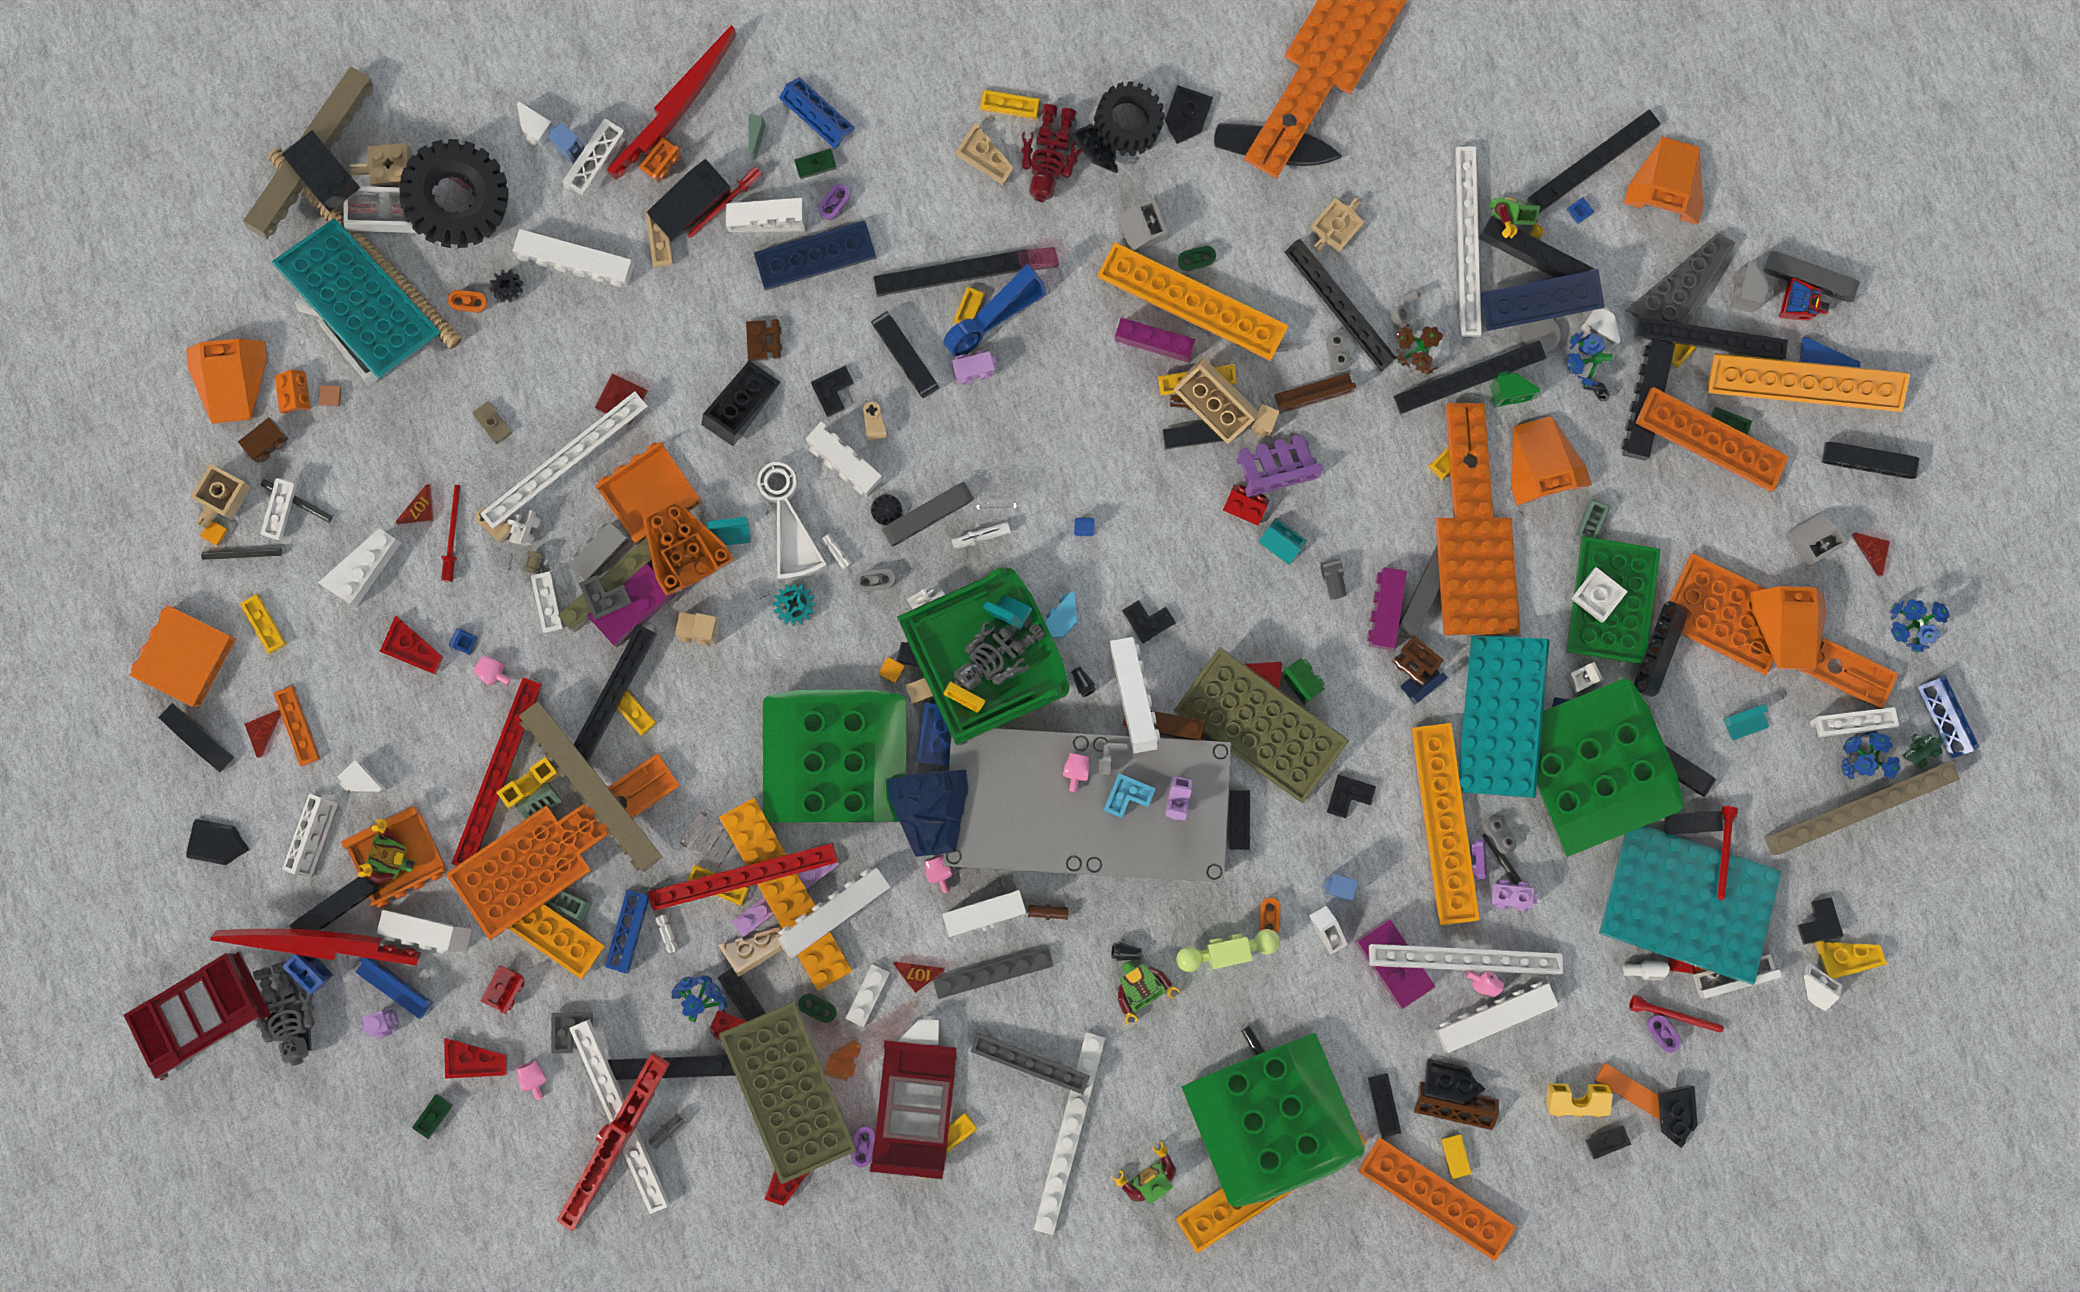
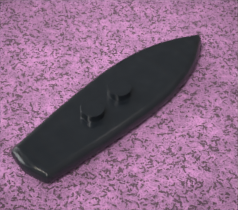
M1219 123L1214 133V145L1216 148L1245 156L1263 126ZM1304 134L1286 165H1321L1342 158V155L1324 141Z

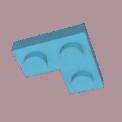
M1118 773L1103 811L1122 818L1129 800L1148 807L1156 788Z

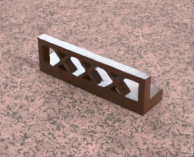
M1349 373L1274 394L1278 411H1280L1279 414L1354 393L1357 387L1355 382L1352 383Z
M1420 1081L1414 1113L1493 1130L1499 1115V1099L1477 1095L1462 1104L1426 1096L1423 1094L1424 1082ZM1422 1102L1432 1105V1107L1424 1108L1420 1106ZM1446 1107L1450 1108L1452 1111L1442 1112L1441 1109ZM1468 1112L1471 1116L1464 1117L1461 1116V1113ZM1485 1116L1490 1117L1491 1120L1490 1122L1482 1121L1480 1118Z

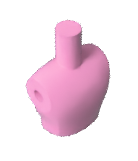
M486 655L480 658L473 670L483 682L490 686L497 680L508 686L512 680L502 674L505 667L502 662Z
M1069 754L1063 771V776L1071 779L1069 791L1077 792L1078 782L1088 780L1090 757Z
M940 854L924 861L925 872L928 882H939L942 892L946 893L950 891L946 879L953 875V870L950 866H943L944 855Z
M1470 970L1466 972V976L1473 980L1472 986L1478 993L1495 997L1503 990L1504 982L1499 980L1492 971L1482 974Z
M534 1060L517 1067L518 1081L522 1091L532 1090L535 1100L543 1098L539 1086L546 1082V1078L537 1062Z

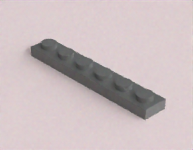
M1049 947L937 978L933 982L937 997L941 999L1050 968L1054 965Z
M977 1033L970 1051L1082 1095L1091 1076L981 1033Z

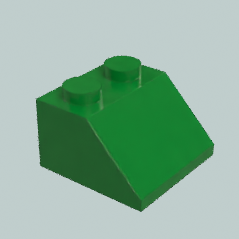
M1500 373L1490 384L1494 408L1533 401L1540 393V388L1517 373Z
M1299 658L1282 671L1281 676L1305 705L1325 689L1323 687L1325 683L1319 675L1315 676L1312 673L1311 669L1313 668L1306 659L1303 661L1302 658Z

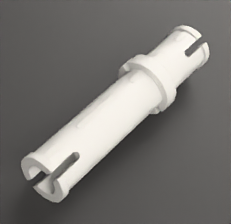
M1006 521L1005 523L973 533L969 531L966 535L952 538L951 542L956 551L970 545L972 547L976 546V543L1010 534L1011 532Z

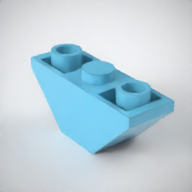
M1073 591L1069 594L1065 593L1058 601L1061 604L1057 609L1052 608L1046 615L1048 619L1045 624L1053 639L1065 638L1077 624L1075 593Z

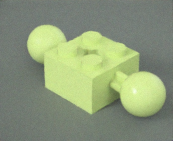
M1264 929L1258 932L1255 939L1250 940L1246 936L1242 937V933L1229 935V940L1225 941L1222 938L1211 939L1209 944L1205 945V950L1198 951L1191 946L1182 948L1177 954L1176 962L1181 970L1194 972L1200 967L1201 963L1209 961L1211 969L1253 961L1252 951L1258 950L1264 955H1271L1278 950L1280 938L1275 931Z

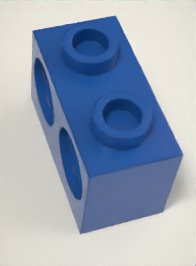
M293 954L282 966L310 995L321 989L333 976L316 957Z

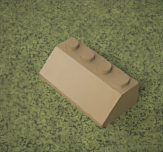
M1204 357L1173 388L1227 444L1249 426L1258 414V411Z

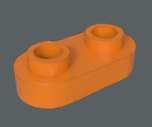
M454 290L448 296V304L456 311L481 313L488 306L487 298L480 292ZM458 299H462L460 304H456ZM477 301H481L480 306L475 305Z
M1270 897L1265 898L1261 902L1259 931L1264 930L1266 924H1271L1272 930L1276 933L1279 932L1281 906L1277 899ZM1268 904L1273 905L1272 911L1266 909Z

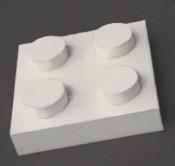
M1596 567L1571 599L1603 623L1627 591Z

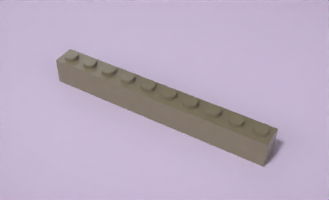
M350 66L301 138L313 130L331 152L334 142L339 141L345 126L348 127L354 113L361 109L365 97L372 93L373 83L371 77ZM286 159L243 220L247 229L266 240L276 232L278 223L281 219L286 218L290 206L297 202L299 193L303 188L307 187Z
M537 701L519 715L522 720L520 722L521 726L526 732L530 730L533 733L534 737L532 739L538 747L543 746L547 752L544 754L551 763L553 761L557 763L559 767L556 770L563 778L568 777L571 781L568 785L575 793L580 792L583 796L581 799L583 804L588 809L592 807L596 812L593 815L600 824L604 823L608 829L605 831L612 840L616 838L619 841L620 845L618 847L622 853L631 856L633 860L630 863L637 871L641 869L643 872H646L663 858L661 853L542 704Z
M1952 761L1943 762L1764 836L1771 855H1779L1960 780V777Z

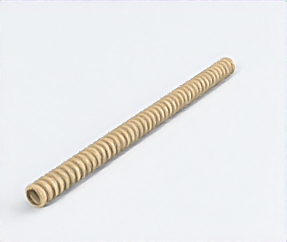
M281 148L273 149L268 155V160L278 170L285 161ZM308 186L301 190V195L320 212L326 221H331L335 218L344 227V214L342 211H339L338 207L329 212ZM347 231L440 331L439 339L443 340V343L447 344L449 349L455 348L462 340L458 332L454 331V328L448 322H445L444 318H441L436 309H433V306L429 305L428 301H425V298L413 288L412 284H409V281L403 275H400L399 271H396V268L388 262L387 258H384L383 254H380V251L364 237L362 232Z

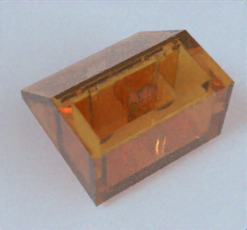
M858 1038L852 1039L829 1054L824 1075L848 1081L849 1076H854L857 1065L853 1063L854 1057L859 1056L862 1044L858 1043Z

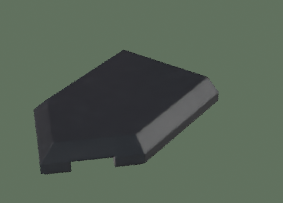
M1177 85L1165 118V122L1176 144L1202 132L1213 101L1212 96Z
M1092 124L1070 132L1069 137L1092 164L1114 173L1118 172V166L1115 164V159L1117 158L1116 151L1114 154L1110 151V145L1106 148L1102 145L1104 139L1098 140L1096 136L1098 131H1094Z
M195 819L186 858L228 865L250 849L235 826Z
M1427 1059L1424 1095L1464 1104L1485 1091V1088L1475 1080L1472 1072L1467 1067Z
M1689 1085L1658 1092L1661 1133L1680 1148L1685 1145V1140L1691 1131L1694 1132L1698 1126L1695 1086Z

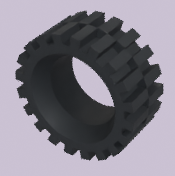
M1128 81L1127 86H1124L1123 82L1118 83L1116 88L1113 85L1109 88L1108 92L1105 91L1099 101L1094 115V131L1098 130L1096 135L1098 140L1103 138L1102 145L1105 148L1110 145V151L1114 154L1116 150L1120 151L1121 156H1125L1126 152H1129L1130 156H1135L1137 151L1139 154L1145 153L1146 148L1149 150L1160 134L1165 118V112H1162L1164 106L1162 102L1158 104L1159 96L1157 94L1151 95V88L1148 87L1147 90L1142 89L1144 84L1138 83L1137 87H1135L1132 81ZM1123 103L1134 104L1145 113L1147 125L1138 131L1125 130L1115 122L1112 110Z

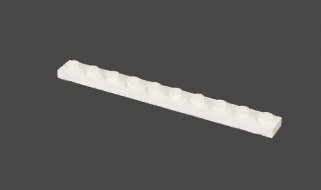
M1456 147L1460 337H1480L1481 310L1476 147Z
M633 392L481 512L480 515L494 530L647 409L648 406L636 392Z
M1369 945L1370 966L1563 974V957L1561 953Z
M588 1019L569 1029L611 1123L614 1121L625 1100L591 1021ZM636 1127L624 1147L623 1153L647 1209L652 1214L668 1207L670 1203Z
M1088 1032L1085 1033L1076 1070L1091 1076L1083 1095L1070 1090L1034 1226L1036 1231L1050 1235L1054 1234L1105 1037Z

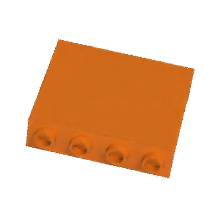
M661 442L652 443L646 448V452L636 454L630 459L631 462L625 466L620 465L614 470L615 473L609 477H602L598 481L599 484L595 486L636 545L647 537L643 523L644 517L676 501L688 511L702 503L700 497Z
M167 605L160 612V619L157 625L151 629L148 642L142 646L140 650L141 655L132 664L129 676L192 707L200 708L236 638L177 610L175 607Z
M412 806L385 819L387 828L406 847L404 858L415 861L411 872L400 869L396 879L378 883L380 889L370 896L372 901L370 906L384 907L389 904L390 899L394 897L400 899L408 894V890L412 888L418 890L426 886L425 882L431 879L432 881L439 880L444 877L443 873L448 871L426 822L416 806ZM371 827L341 841L343 848L348 850L358 873L363 871L359 865L366 864L376 834H379V831H372Z

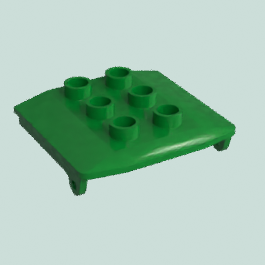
M998 568L980 580L897 616L956 746L1059 700L1069 693L1070 686L1062 657L1032 594L1012 568ZM1002 595H1006L1032 608L1029 614L1032 624L1027 628L1022 626L1020 631H1016L1013 639L1022 640L1026 634H1031L1029 628L1035 623L1045 633V638L1040 642L1035 640V643L1029 645L1023 655H1016L1017 660L1015 662L1005 652L1001 655L1004 661V671H1006L1005 668L1013 667L1021 658H1024L1025 662L1021 663L1019 667L1024 668L1026 665H1029V669L1024 673L1015 674V677L1012 679L1009 677L1000 685H995L992 679L987 681L982 676V683L972 690L971 693L986 701L981 710L975 712L943 693L948 684L955 681L954 672L965 663L972 664L969 659L970 655L965 652V647L974 640L976 633H980L982 625L988 621L989 626L985 628L986 631L991 630L995 626L994 633L999 637L998 632L1000 629L1010 625L994 617L983 608L987 601L997 605ZM992 635L985 638L984 643L993 646L995 649L999 647L993 640ZM997 659L995 660L996 667L998 668L1000 666V661ZM990 664L989 668H990V671H992V670H993V667H992V665Z
M1620 679L1543 711L1537 789L1562 846L1561 850L1565 853L1566 857L1678 813L1683 809L1684 803L1677 773L1650 709L1632 681Z
M810 689L776 693L764 698L763 813L768 822H899L889 801L887 780L907 776V701L904 696L872 689Z
M1316 1033L1288 1042L1181 1086L1226 1199L1233 1207L1268 1201L1325 1178L1354 1162L1364 1153V1145Z

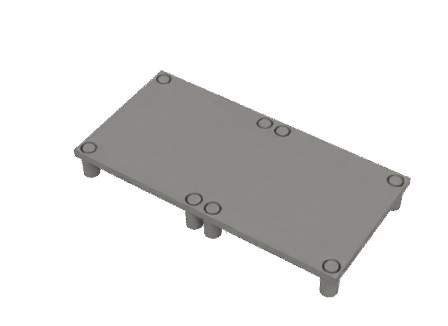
M995 728L957 746L951 736L949 771L966 770L969 791L965 800L964 815H962L956 852L944 854L943 866L1224 883L1231 742L1160 738V741H1157V749L1133 753L1130 736ZM1128 743V751H1111V775H1103V771H1099V759H1103L1104 744ZM1069 754L1090 757L1088 780L1078 782L1077 792L1069 791L1071 779L1063 776L1064 766ZM1118 773L1156 788L1148 807L1129 800L1122 818L1103 811ZM1173 776L1193 780L1185 821L1174 820L1165 816Z

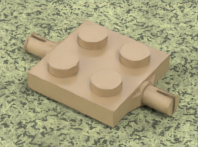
M1334 198L1310 226V229L1320 238L1313 246L1316 251L1320 252L1325 244L1340 252L1365 222L1355 212L1356 208L1361 204L1360 200L1357 202L1358 198H1354L1349 206L1342 204Z

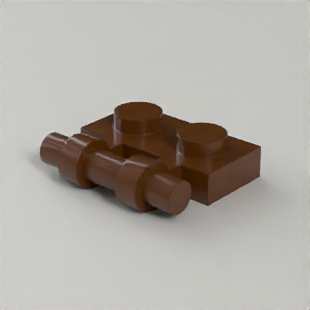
M778 319L771 320L772 327L770 328L766 327V320L746 321L748 361L768 360V352H773V359H781V351L783 349L782 344H780V334H782V328L779 326ZM767 335H772L773 344L767 345Z
M1414 635L1400 651L1406 657L1401 660L1396 656L1392 660L1398 670L1404 671L1411 677L1414 683L1418 682L1421 686H1424L1427 682L1422 674L1426 672L1432 676L1444 662V659ZM1412 661L1420 668L1415 671L1408 663Z

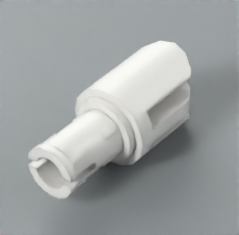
M1643 960L1641 964L1623 963V976H1641L1644 980H1663L1668 975L1670 968L1666 962L1660 960Z

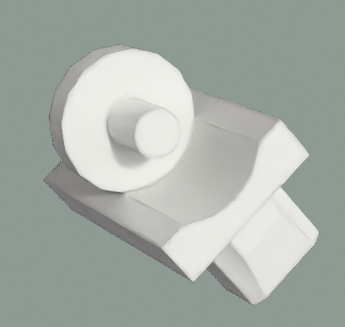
M520 508L519 514H516L514 521L508 519L507 524L512 525L510 530L512 534L509 542L523 546L533 544L534 535L529 534L531 527L537 528L541 521L536 516V512Z
M935 582L927 588L921 589L920 592L908 598L907 601L911 608L915 609L945 594L938 582Z

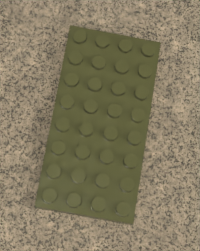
M1221 647L1218 648L1174 709L1181 716L1205 720V733L1218 742H1231V752L1301 803L1305 801L1349 742V739Z
M794 1001L719 1033L781 1184L856 1152Z

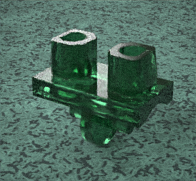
M1924 733L1921 737L1918 734H1914L1911 736L1913 743L1909 745L1911 749L1905 752L1903 757L1905 760L1912 762L1917 768L1923 769L1928 765L1925 756L1930 754L1931 757L1935 758L1943 753L1940 746L1943 740L1940 737H1934L1932 734L1926 735Z

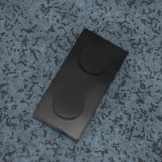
M1624 1125L1585 1140L1594 1160L1632 1145Z

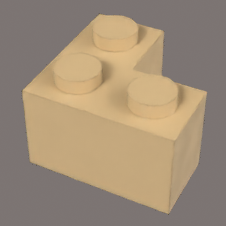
M679 612L675 636L679 637V641L691 643V640H695L699 645L710 647L711 644H716L721 621L715 616Z

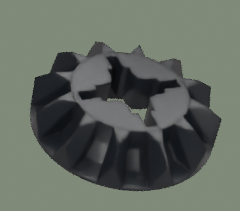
M882 494L875 498L871 505L872 517L877 523L888 525L901 517L902 505L898 498L891 494ZM889 502V508L892 511L887 512V515L884 517V512L879 507H885Z

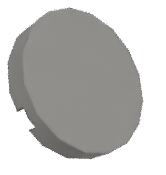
M1551 318L1526 323L1523 326L1521 337L1524 346L1540 340L1546 354L1553 351L1559 344L1561 330L1557 322Z

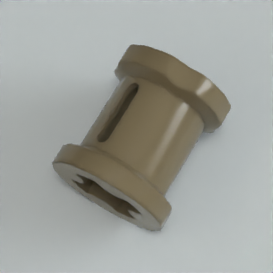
M528 550L529 557L526 566H523V570L540 574L539 568L542 559H545V555Z

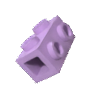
M985 350L977 351L974 355L968 357L967 355H959L955 357V360H952L957 383L961 382V384L971 383L973 379L977 378L981 380L989 379L995 374L994 368H997L995 356L991 357L990 351L986 352Z
M1498 880V883L1494 882L1492 904H1495V908L1508 909V906H1514L1518 911H1528V908H1532L1533 904H1537L1538 892H1534V887L1530 886L1528 882H1518V885L1510 884L1509 880Z
M392 1009L362 1017V1028L364 1033L368 1034V1037L383 1038L392 1035V1030L398 1029L399 1019L396 1012H393Z

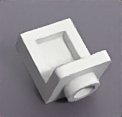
M1594 662L1566 675L1575 693L1603 679Z

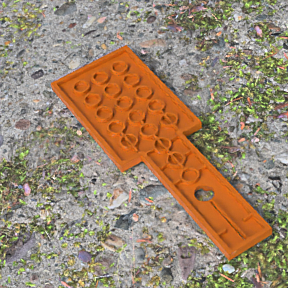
M1318 0L1284 55L1286 59L1300 67L1245 155L1244 161L1277 179L1332 87L1335 86L1351 95L1407 0ZM1286 114L1294 115L1297 119L1296 125L1285 126L1283 124V116Z
M1448 403L1445 405L1454 518L1435 519L1444 636L1520 634L1512 518H1493L1485 403ZM1466 454L1475 456L1477 462L1474 468H1469L1464 463L1463 459Z
M1691 553L1668 600L1681 604L1688 609V617L1681 635L1756 672L1767 675L1774 659L1753 614L1750 595L1752 591L1766 588ZM1823 637L1816 669L1799 670L1877 709L1884 708L1899 675ZM1833 658L1838 659L1842 666V670L1837 674L1830 672L1828 669V662Z
M657 753L611 784L608 788L615 797L621 796L626 798L627 807L625 810L634 819L679 788L680 784ZM582 804L558 821L546 805L445 874L489 940H493L592 871L581 854L609 836L605 831L608 829L604 823L600 824L593 816L596 812L592 807L588 809Z

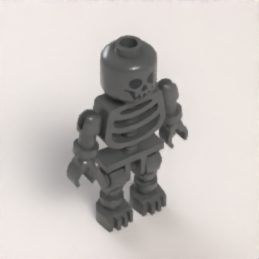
M1029 616L1023 624L1025 628L1032 624V619ZM986 621L982 625L980 633H976L974 640L965 647V652L970 655L969 659L972 664L965 663L954 672L955 681L953 683L971 692L982 683V676L987 681L992 679L993 684L1000 685L1009 677L1012 679L1015 677V674L1026 672L1029 669V665H1026L1024 668L1019 667L1021 663L1025 662L1024 658L1019 659L1013 667L1005 668L1006 671H1004V661L1001 655L1005 652L1015 662L1017 660L1016 655H1023L1028 646L1035 643V640L1040 642L1045 638V633L1035 623L1029 628L1031 634H1026L1022 640H1014V634L1021 629L1010 624L1000 629L998 632L999 637L994 633L995 626L991 630L986 631L985 628L989 626V622ZM992 635L993 640L999 647L995 649L993 646L984 643L985 638ZM997 659L1000 661V666L998 668L996 667L995 660ZM990 664H991L992 667H993V670H992V671H990V668H989Z
M283 961L272 965L273 972L280 974L278 978L279 981H282L279 992L271 986L273 984L272 980H269L273 976L271 968L265 967L253 972L254 979L257 981L261 980L259 984L263 988L262 997L266 1004H270L267 1005L269 1011L279 1010V1013L272 1016L269 1021L267 1019H255V1021L257 1022V1029L261 1030L263 1040L268 1043L273 1040L281 1042L279 1044V1051L282 1061L295 1066L302 1064L303 1059L309 1054L305 1039L299 1037V1035L306 1033V1028L314 1026V1018L312 1017L314 1006L311 1005L314 993L312 995L308 993V996L305 997L304 990L300 989L299 997L293 996L296 994V987L290 980L291 975L282 967L287 962ZM301 999L303 1004L301 1011L304 1014L300 1011L288 1010L287 1005L298 1002ZM289 1014H295L297 1019H290ZM291 1023H297L298 1026H292Z

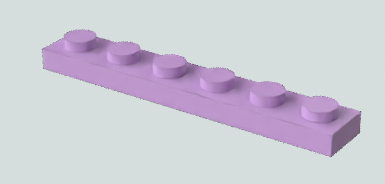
M831 864L801 872L798 875L806 889H809L840 864ZM763 897L735 918L732 923L740 934L745 937L774 914Z

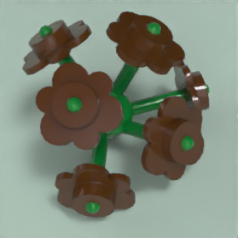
M1406 324L1397 332L1399 347L1401 349H1409L1413 342H1417L1418 347L1405 356L1397 349L1396 351L1399 354L1397 356L1398 363L1411 368L1406 360L1411 357V363L1416 365V370H1421V373L1426 375L1433 373V370L1438 369V366H1431L1433 358L1429 355V349L1439 345L1443 334L1435 326L1432 328L1426 326L1422 330L1423 334L1418 338L1412 334L1409 324Z

